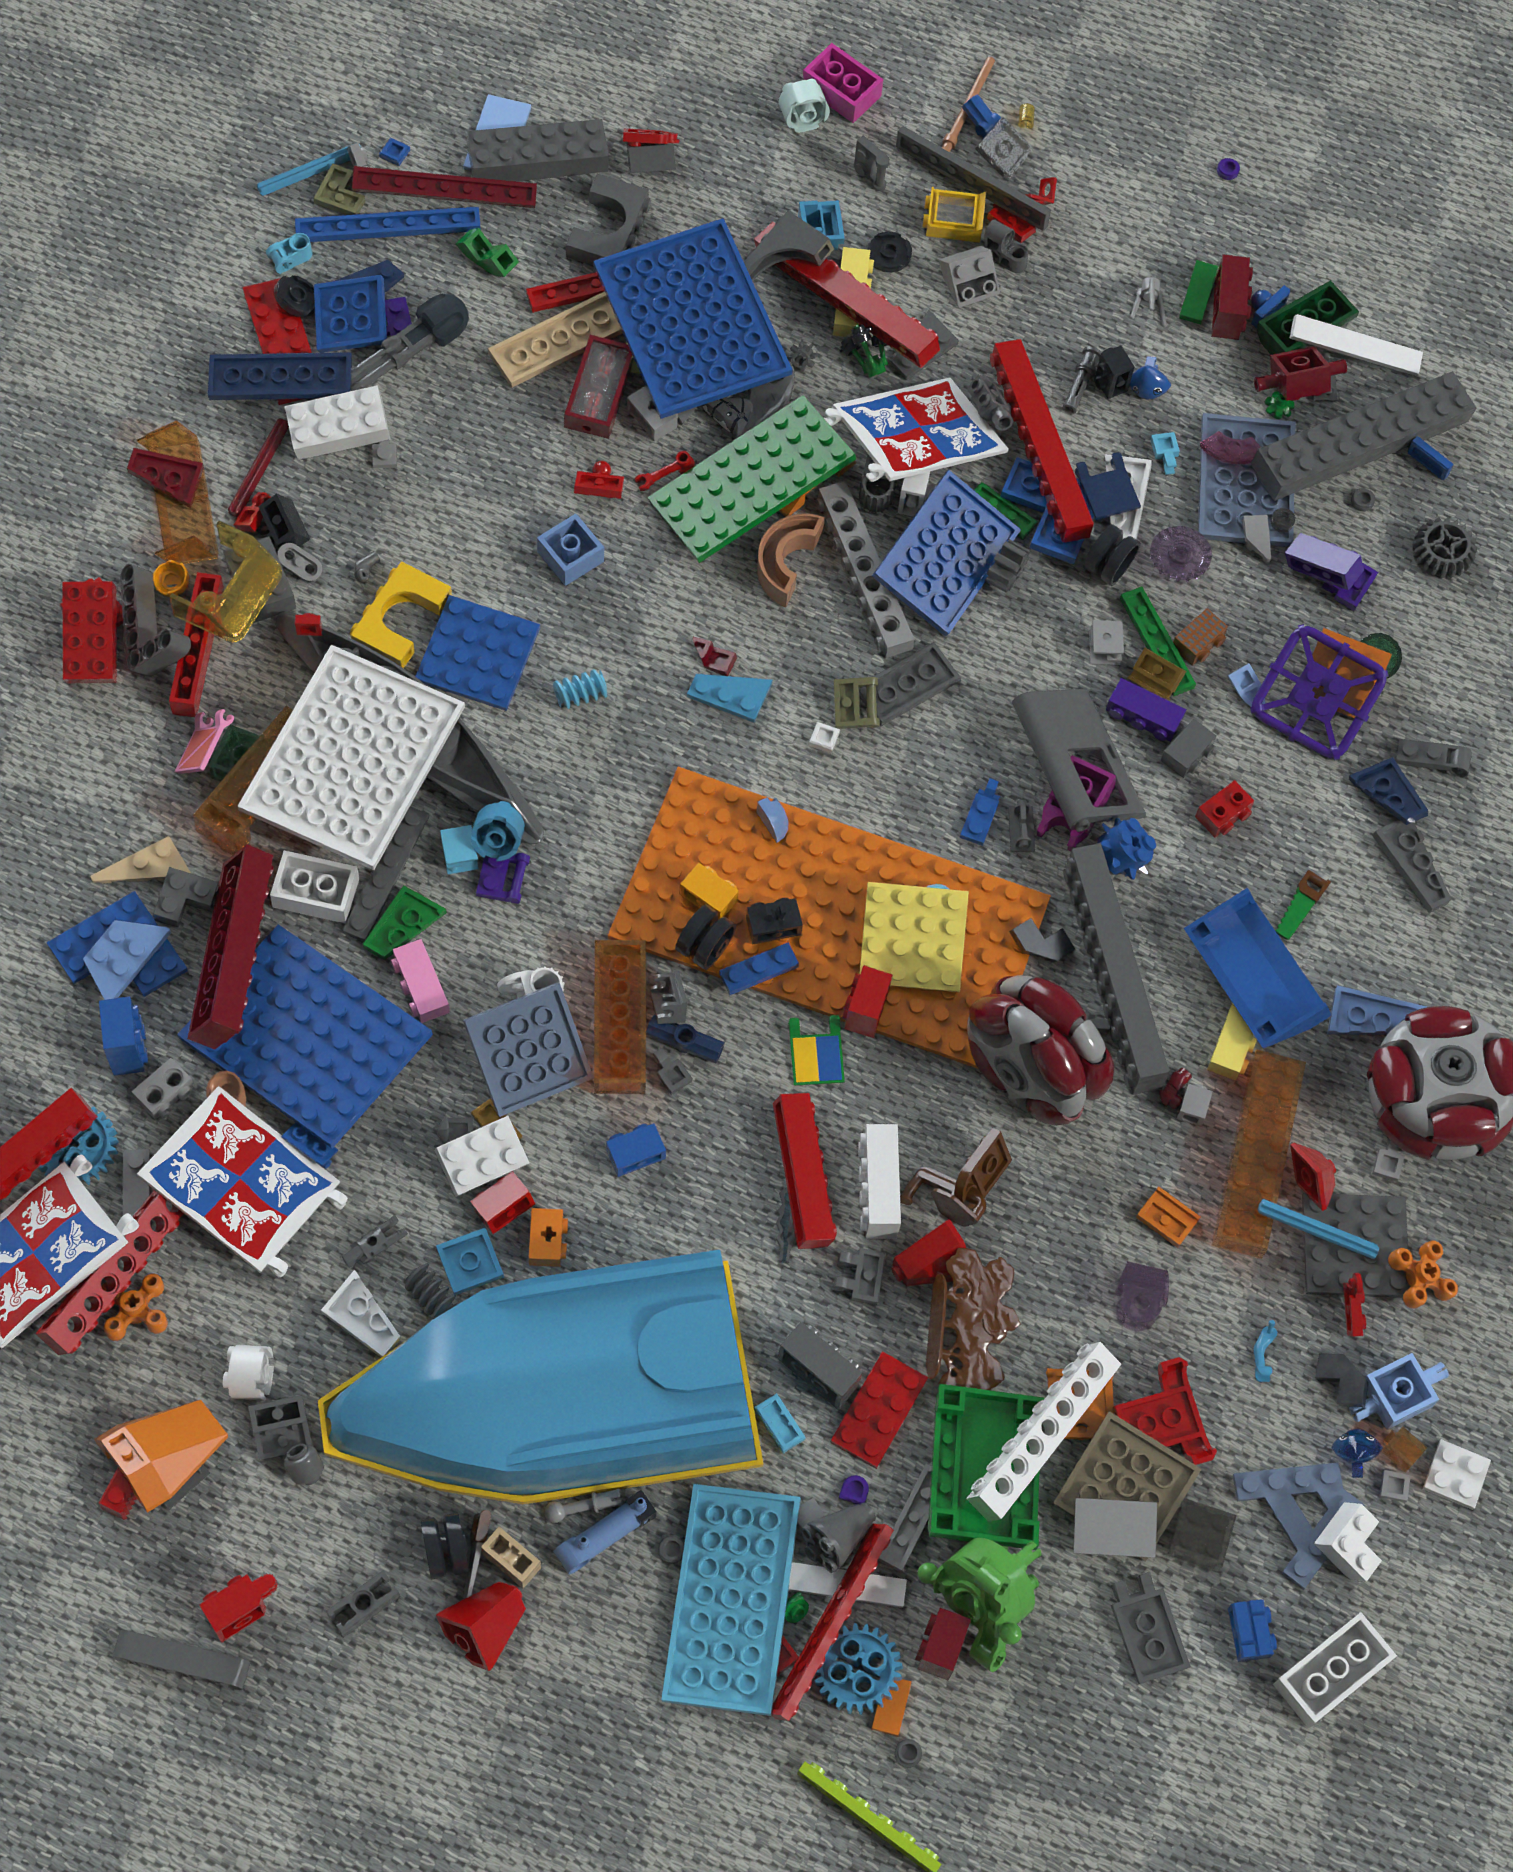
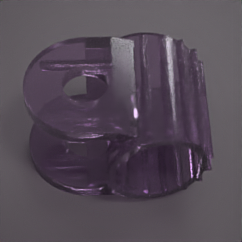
M1129 1261L1126 1262L1114 1294L1118 1296L1116 1315L1125 1328L1132 1331H1144L1155 1323L1162 1307H1166L1168 1302V1270ZM1135 1304H1140L1144 1309L1137 1308Z

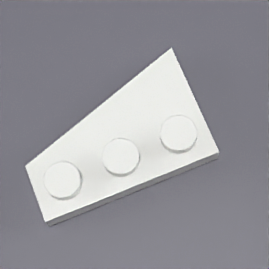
M355 1270L321 1309L323 1315L380 1357L389 1353L400 1340V1335L385 1313L380 1309Z

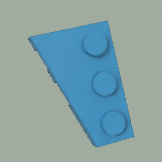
M696 674L687 692V697L754 723L773 680Z

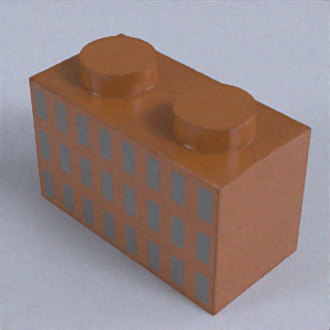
M1206 608L1174 638L1173 643L1180 656L1193 666L1197 661L1201 663L1205 661L1211 653L1209 650L1214 646L1218 648L1224 643L1227 638L1225 634L1228 626Z

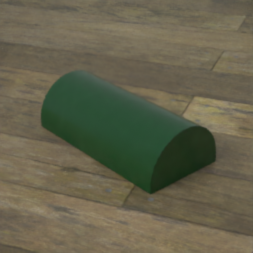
M1330 280L1260 320L1257 325L1258 336L1261 344L1270 355L1303 349L1310 344L1290 339L1295 315L1298 314L1341 327L1357 318L1359 311Z

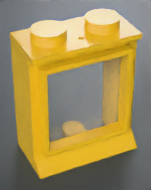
M932 187L930 196L926 195L924 209L929 211L928 214H924L922 228H927L926 236L980 243L986 192L973 194L939 190Z

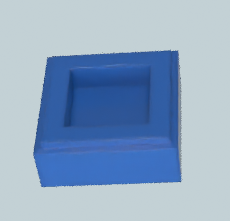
M390 137L379 153V157L400 166L410 152V146Z

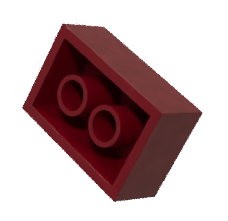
M1222 254L1215 278L1211 337L1239 340L1241 332L1245 333L1247 320H1249L1251 306L1248 305V300L1251 299L1252 286H1249V281L1252 280L1253 267H1249L1250 257Z

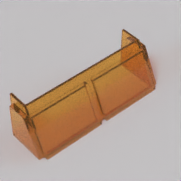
M178 421L167 424L137 439V442L148 449V451L203 463L197 435ZM204 469L191 508L154 488L164 547L156 551L155 554L166 562L174 560L183 564L218 559L219 553Z

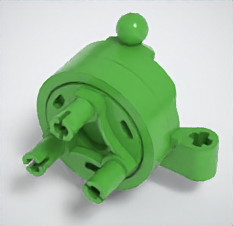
M975 1538L939 1568L927 1562L920 1565L917 1575L922 1583L932 1584L934 1593H942L950 1609L959 1615L970 1618V1623L978 1628V1633L970 1649L969 1656L990 1672H995L1003 1664L1006 1657V1644L1014 1645L1020 1641L1022 1631L1017 1624L1034 1609V1589L1039 1587V1582L1034 1575L1026 1574L1027 1566L1042 1555L1040 1548L1032 1552L1037 1546L1034 1542L1027 1543L1017 1554H1011L1007 1551V1546H1001L989 1539Z

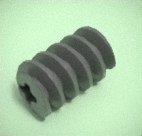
M425 1263L413 1270L404 1283H406L405 1289L409 1292L412 1291V1297L419 1299L418 1304L420 1307H426V1314L432 1315L433 1320L459 1303L453 1305L452 1302L456 1295L446 1296L449 1287L445 1286L440 1289L439 1286L443 1280L440 1278L433 1281L432 1279L436 1272L426 1273L429 1264Z

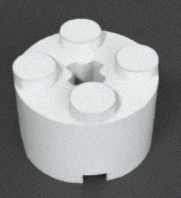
M236 1345L228 1348L227 1360L230 1363L228 1372H225L223 1376V1387L229 1389V1396L231 1398L266 1400L264 1395L270 1394L274 1366H269L268 1359L273 1358L271 1347Z

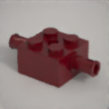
M1315 346L1270 355L1271 375L1255 377L1254 387L1257 392L1276 388L1286 401H1296L1311 395L1319 396L1331 391V376L1347 373V363L1344 359L1327 362Z

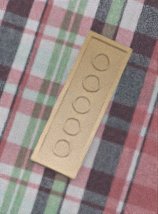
M603 292L488 348V354L511 388L584 353L590 334L612 339L623 332L607 295Z

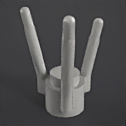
M1148 277L1142 281V288L1137 289V297L1130 319H1134L1142 297L1145 301L1149 302L1150 311H1154V301L1157 299L1162 326L1166 328L1167 324L1162 300L1163 292L1160 290V281L1157 278Z

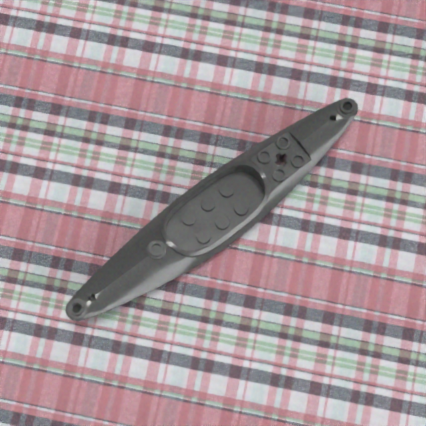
M287 611L279 613L276 617L275 625L279 632L313 673L316 672L329 647L333 645L425 685L395 662L322 625V636L297 635L295 615L299 614ZM459 718L426 777L477 812L492 803L500 801L509 802L511 807H514L523 818L525 827L522 841L528 844L540 843L544 838V830L533 810L486 747Z

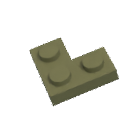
M332 164L314 197V204L344 215H358L366 200L364 195L347 190L353 179V171Z

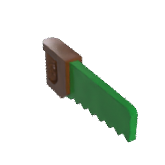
M1308 870L1299 882L1296 894L1290 902L1291 906H1288L1287 912L1284 913V918L1281 919L1278 929L1275 930L1276 933L1289 940L1332 881L1329 879L1326 881ZM1307 880L1318 886L1320 891L1317 892L1309 887Z

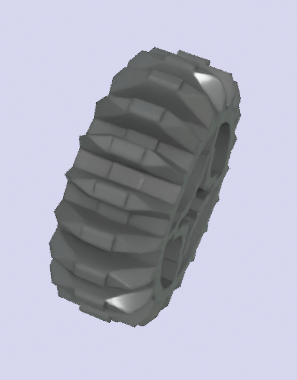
M1440 517L1435 519V521L1430 519L1415 534L1412 549H1414L1413 557L1418 558L1417 565L1425 564L1423 567L1424 571L1429 568L1432 569V576L1437 572H1440L1441 579L1445 577L1446 573H1448L1450 578L1454 577L1455 574L1460 576L1464 570L1467 571L1476 558V538H1472V531L1465 530L1466 524L1458 525V519L1454 522H1450L1449 517L1445 518L1444 521ZM1433 536L1437 537V539L1433 541V543L1428 544L1429 538ZM1462 551V556L1454 559V554Z

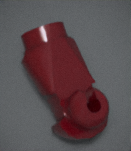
M1181 1067L1178 1071L1173 1072L1166 1087L1159 1091L1160 1099L1166 1107L1170 1105L1172 1109H1177L1182 1103V1098L1178 1094L1192 1078L1185 1068Z

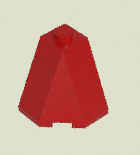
M949 1219L894 1257L891 1270L897 1281H903L906 1286L934 1284V1280L939 1273L945 1276L947 1282H953V1278L946 1269V1262L951 1256L956 1255L958 1248L967 1247Z
M499 1581L436 1614V1617L445 1637L452 1644L456 1642L462 1650L468 1652L464 1657L472 1665L490 1671L526 1608L521 1599V1591L514 1585Z

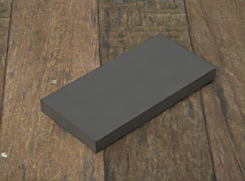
M935 642L873 676L878 678L876 703L877 718L880 719V726L885 725L961 681V677ZM859 687V697L867 707L866 687Z

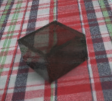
M1184 1498L1179 1506L1166 1556L1219 1572L1224 1564L1237 1515Z

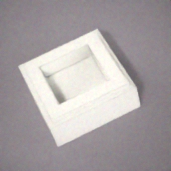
M817 722L809 741V746L832 754L840 734V729Z

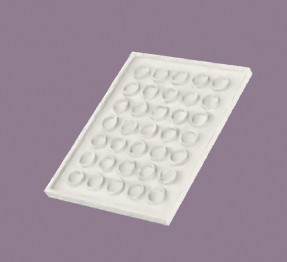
M331 645L238 804V810L375 870L464 710L465 703Z

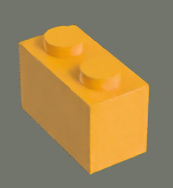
M699 862L680 884V895L698 908L705 904L709 905L718 912V919L725 917L738 901L739 890H737L735 884L729 880L724 881L717 876L714 869L709 866H703Z

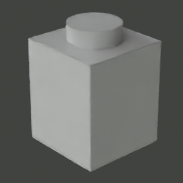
M1188 1084L1183 1094L1177 1119L1202 1126L1213 1091L1207 1090L1205 1086L1200 1084Z

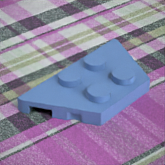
M114 920L83 958L104 1000L118 998L171 934L169 928Z

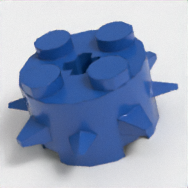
M1116 818L1112 828L1103 823L1102 826L1106 832L1098 838L1097 844L1101 843L1108 869L1115 875L1121 873L1125 877L1128 876L1131 880L1135 879L1138 869L1148 874L1144 865L1148 864L1153 858V850L1156 848L1155 839L1146 833L1135 818L1123 821Z

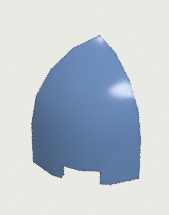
M769 798L758 801L757 814L776 843H778L785 837L788 831L789 821L785 810L777 798H774L772 801Z

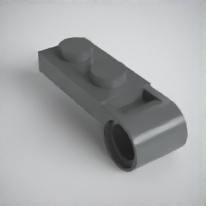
M1399 739L1396 763L1406 766L1446 770L1448 775L1452 773L1464 778L1469 774L1472 751L1463 746Z

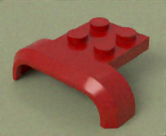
M1177 1357L1160 1362L1158 1365V1376L1162 1392L1115 1405L1113 1410L1116 1416L1164 1446L1171 1447L1179 1444L1185 1459L1195 1465L1212 1461L1217 1450L1210 1445L1187 1377L1188 1362Z

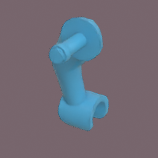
M1273 1320L1269 1321V1326L1262 1329L1253 1348L1256 1364L1255 1378L1258 1382H1270L1272 1367L1265 1366L1264 1353L1278 1333L1274 1328L1275 1321Z

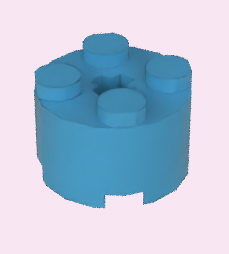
M505 801L486 805L479 810L472 828L471 843L474 850L484 858L486 855L491 858H497V861L511 858L516 854L524 833L525 824L521 814L514 807H511L509 802Z

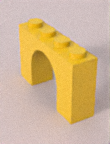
M401 561L397 568L394 567L390 571L387 583L379 587L373 603L366 606L360 622L352 626L350 630L351 639L367 646L404 669L415 653L414 643L385 626L382 621L385 613L389 608L398 603L411 602L440 616L448 596L452 595L451 586Z

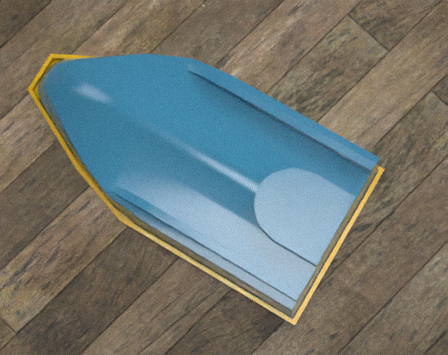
M721 1250L529 1278L482 1290L430 1321L401 1345L318 1400L323 1448L326 1456L438 1491L523 1505L592 1494V1492L600 1493L618 1488L625 1489L763 1467L764 1465L728 1260L722 1261Z

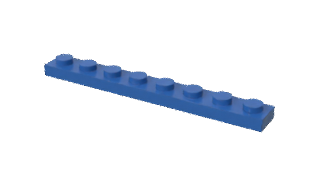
M479 207L295 218L296 234H306L310 242L468 232L474 228H480L481 230Z

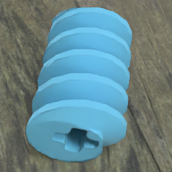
M595 669L591 670L590 677L586 672L581 673V680L577 675L572 676L571 682L568 678H564L562 685L557 680L553 682L555 696L560 708L561 704L564 703L566 708L570 709L571 701L576 706H579L580 698H583L587 704L589 703L590 695L597 701L598 693L600 692L604 698H607V686L601 670L599 674Z

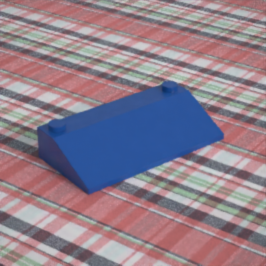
M1248 888L1184 928L1263 1049L1305 1032L1332 1016L1327 1004L1319 997L1255 902Z

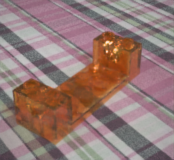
M287 705L193 814L196 831L232 856L251 841L250 826L257 818L239 811L238 804L293 711Z

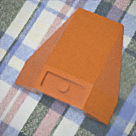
M197 1400L118 1424L94 1440L107 1459L112 1458L130 1482L135 1497L148 1513L171 1499L228 1438V1434L202 1400Z

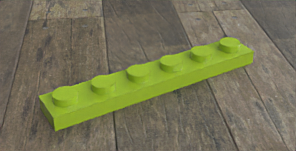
M806 1761L802 1764L797 1775L926 1872L938 1871L942 1864L937 1861L939 1859L937 1854L928 1848L922 1850L914 1844L916 1839L906 1831L902 1830L900 1833L892 1827L893 1822L881 1813L877 1816L869 1810L871 1806L868 1802L859 1796L853 1798L846 1792L848 1788L836 1779L832 1782L825 1777V1771L814 1762L808 1764Z

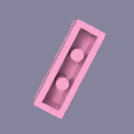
M422 939L393 949L394 959L390 961L395 974L400 973L403 980L400 981V986L405 996L409 994L412 1000L409 1003V1007L413 1017L418 1016L420 1022L424 1023L450 1013L449 1003Z

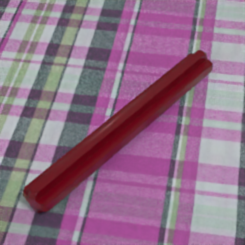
M277 419L228 507L230 515L238 517L244 506L247 505L289 428L287 420Z

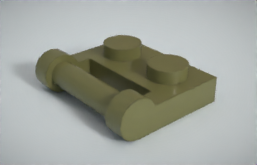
M878 678L834 679L835 727L837 729L880 727L876 703ZM859 687H866L867 718H860Z

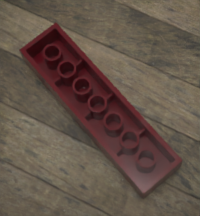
M248 844L226 860L222 866L187 1038L212 1049H216L223 1043H226L231 1037L238 1034L243 1027L242 1014L248 1003L246 993L252 981L250 973L257 956L255 947L261 936L259 926L265 915L263 906L269 894L268 880L273 872V855Z

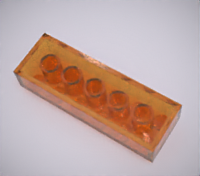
M595 940L594 1094H645L646 940Z

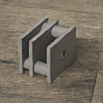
M1092 620V627H1090L1089 632L1090 664L1120 665L1122 661L1121 654H1124L1123 621Z

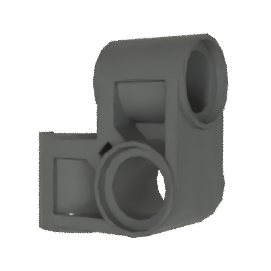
M992 220L984 234V247L991 250L996 264H1000L1014 273L1024 272L1027 268L1028 248L1024 244L1013 240L1015 233L1013 229L996 220Z

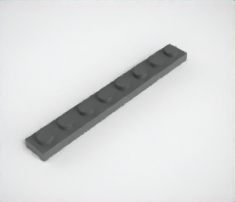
M904 126L898 130L896 147L977 194L986 192L987 200L1036 228L1044 231L1048 227L1051 213L1049 208L951 152L946 151Z

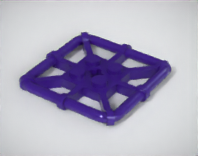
M1301 624L1292 632L1276 661L1270 664V671L1254 696L1250 711L1251 714H1254L1263 723L1288 736L1290 741L1294 742L1295 740L1324 757L1334 758L1335 761L1340 759V756L1348 750L1362 724L1368 721V714L1385 687L1387 677H1389L1388 671L1384 670L1375 661L1349 648V644L1345 642L1342 644L1313 627ZM1307 636L1338 652L1329 669L1313 660ZM1301 638L1308 663L1300 677L1285 670L1283 666ZM1345 656L1375 674L1349 681L1334 672ZM1279 674L1296 683L1287 698L1262 704ZM1376 681L1360 710L1342 702L1350 687ZM1323 686V692L1326 693L1325 697L1314 698L1315 693L1312 689ZM1290 704L1301 710L1303 714L1295 728H1292L1264 711ZM1341 708L1355 716V719L1337 747L1330 721L1337 709ZM1309 715L1324 723L1331 749L1300 732Z

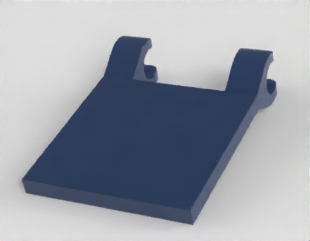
M1120 452L1113 453L1111 456L1110 464L1114 470L1089 476L1085 462L1076 463V477L1081 482L1096 520L1141 508Z

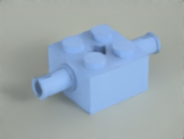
M1413 1353L1368 1374L1365 1377L1369 1382L1367 1389L1368 1399H1366L1365 1407H1349L1350 1414H1355L1356 1416L1353 1419L1359 1422L1377 1413L1388 1430L1432 1408L1439 1398L1431 1385L1448 1378L1449 1373L1447 1369L1442 1371V1368L1445 1367L1442 1362L1423 1371Z

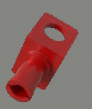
M1057 178L1041 179L1039 196L1034 194L1025 195L1042 205L1054 204ZM1047 184H1050V191L1045 196V187Z

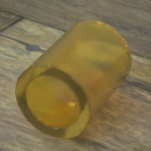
M1025 103L1020 105L1018 126L1020 128H1025V121H1027L1026 128H1033L1035 107L1032 104Z

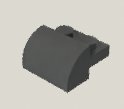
M302 1395L248 1406L259 1460L285 1455L290 1448L298 1444L312 1446Z

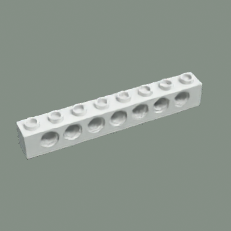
M1101 1342L1090 1345L1087 1343L1078 1350L1077 1359L1064 1368L1062 1378L1049 1387L1047 1397L1038 1402L1032 1409L1033 1415L1019 1425L1017 1428L1018 1434L1014 1439H1010L1002 1447L1003 1453L999 1458L990 1462L986 1468L988 1472L985 1476L978 1479L972 1485V1492L966 1499L988 1522L1002 1519L1121 1366V1363ZM1086 1367H1087L1088 1370H1089V1376H1088V1374H1087V1372H1086ZM1071 1387L1074 1388L1075 1394L1072 1393ZM1057 1405H1058V1407H1059V1409H1060V1414L1057 1412V1409H1056V1406H1057ZM1042 1424L1045 1428V1433L1041 1429ZM1026 1444L1029 1445L1030 1452L1027 1451ZM1011 1462L1013 1463L1015 1468L1014 1472L1011 1469ZM996 1482L999 1485V1492L996 1490L995 1487Z

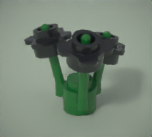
M860 324L851 329L852 333L847 335L841 342L842 346L839 351L840 353L844 352L846 356L854 354L864 374L867 373L869 378L886 372L885 365H888L885 357L884 347L888 345L876 336L870 335L869 331L873 329L872 326L865 327L864 324ZM866 340H871L873 348L879 347L880 359L878 354L871 355ZM861 347H863L867 356L865 362L858 353Z

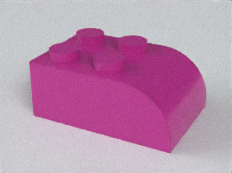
M833 43L803 69L804 80L815 79L821 87L828 106L852 123L864 114L882 95L884 79Z

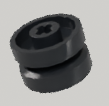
M1111 524L1093 544L1084 561L1083 568L1093 575L1101 572V580L1113 586L1132 564L1141 543L1132 536L1123 539V530Z
M705 904L695 912L682 930L675 945V950L685 957L694 955V963L707 970L719 959L729 945L735 933L736 924L726 917L718 919V912Z
M458 1512L444 1515L445 1533H439L438 1522L434 1517L420 1520L431 1580L445 1577L447 1572L444 1559L449 1558L452 1572L455 1575L468 1573L469 1569L466 1558L468 1548L464 1529L461 1530Z

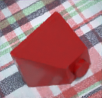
M1297 1143L1290 1144L1297 1185L1322 1211L1326 1210L1336 1185L1334 1177L1336 1168L1334 1163L1330 1159L1327 1160L1317 1150Z

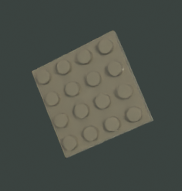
M1109 1411L1053 1504L1075 1517V1498L1156 1502L1157 1544L1200 1473L1201 1468ZM1138 1557L1145 1562L1148 1557Z

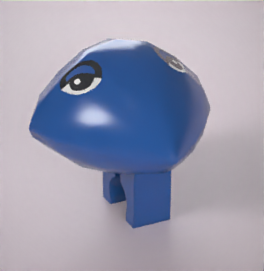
M1147 356L1145 366L1136 370L1132 375L1129 387L1142 399H1155L1165 394L1171 387L1168 378L1158 370L1156 357Z

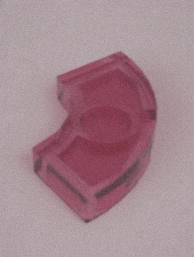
M1220 431L1200 443V447L1207 454L1217 460L1230 464H1250L1257 450L1261 448L1253 437L1236 440L1226 437Z

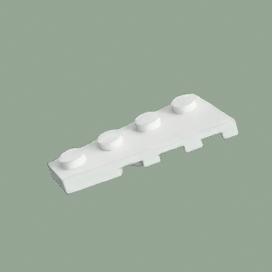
M1105 454L1106 472L1114 470L1110 464L1112 455ZM1123 457L1126 471L1141 504V508L1110 516V522L1123 530V539L1132 536L1137 540L1152 460Z

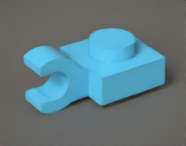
M1175 433L1152 435L1150 441L1155 459H1163L1165 475L1175 474L1174 467L1177 466L1175 457H1178L1180 452Z

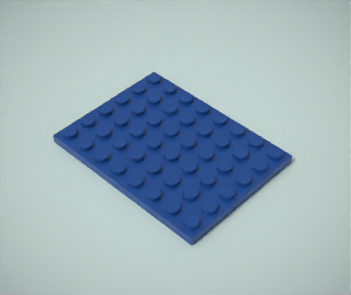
M724 218L593 261L596 273L660 419L792 375V367Z
M278 924L255 949L257 956L251 968L252 981L247 988L246 997H248V1003L243 1010L242 1019L244 1023L241 1031L216 1049L187 1039L191 1020L182 1028L177 1036L223 1071L235 1073L245 1087L333 1149L430 1039L433 1033L431 1029Z

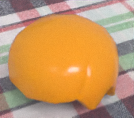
M169 560L166 563L160 564L153 573L154 586L164 596L175 597L183 594L188 588L190 577L187 568L182 562ZM175 584H177L175 587H168V586H166V585H175Z

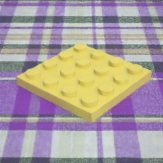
M868 882L859 973L861 974L863 965L893 974L890 986L960 992L969 891Z

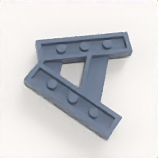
M1339 1463L1233 1474L1237 1502L1265 1499L1296 1548V1554L1285 1567L1282 1574L1304 1590L1327 1559V1556L1314 1544L1344 1502L1365 1505L1343 1489ZM1317 1493L1327 1511L1314 1529H1312L1293 1496Z

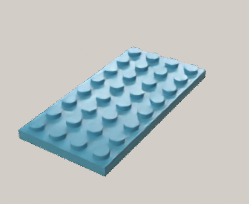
M693 1484L661 1698L662 1702L771 1716L801 1502L800 1497Z

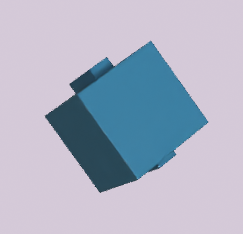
M839 200L799 202L798 217L827 236L834 250H838V244H844L845 240Z

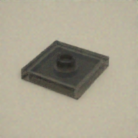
M1001 117L975 148L1006 180L1010 179L1034 149L1004 117Z

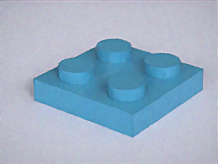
M486 1228L436 1245L438 1255L455 1295L504 1278Z

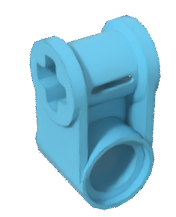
M294 234L267 248L266 255L269 259L273 260L277 273L286 272L312 257L310 239L306 234Z

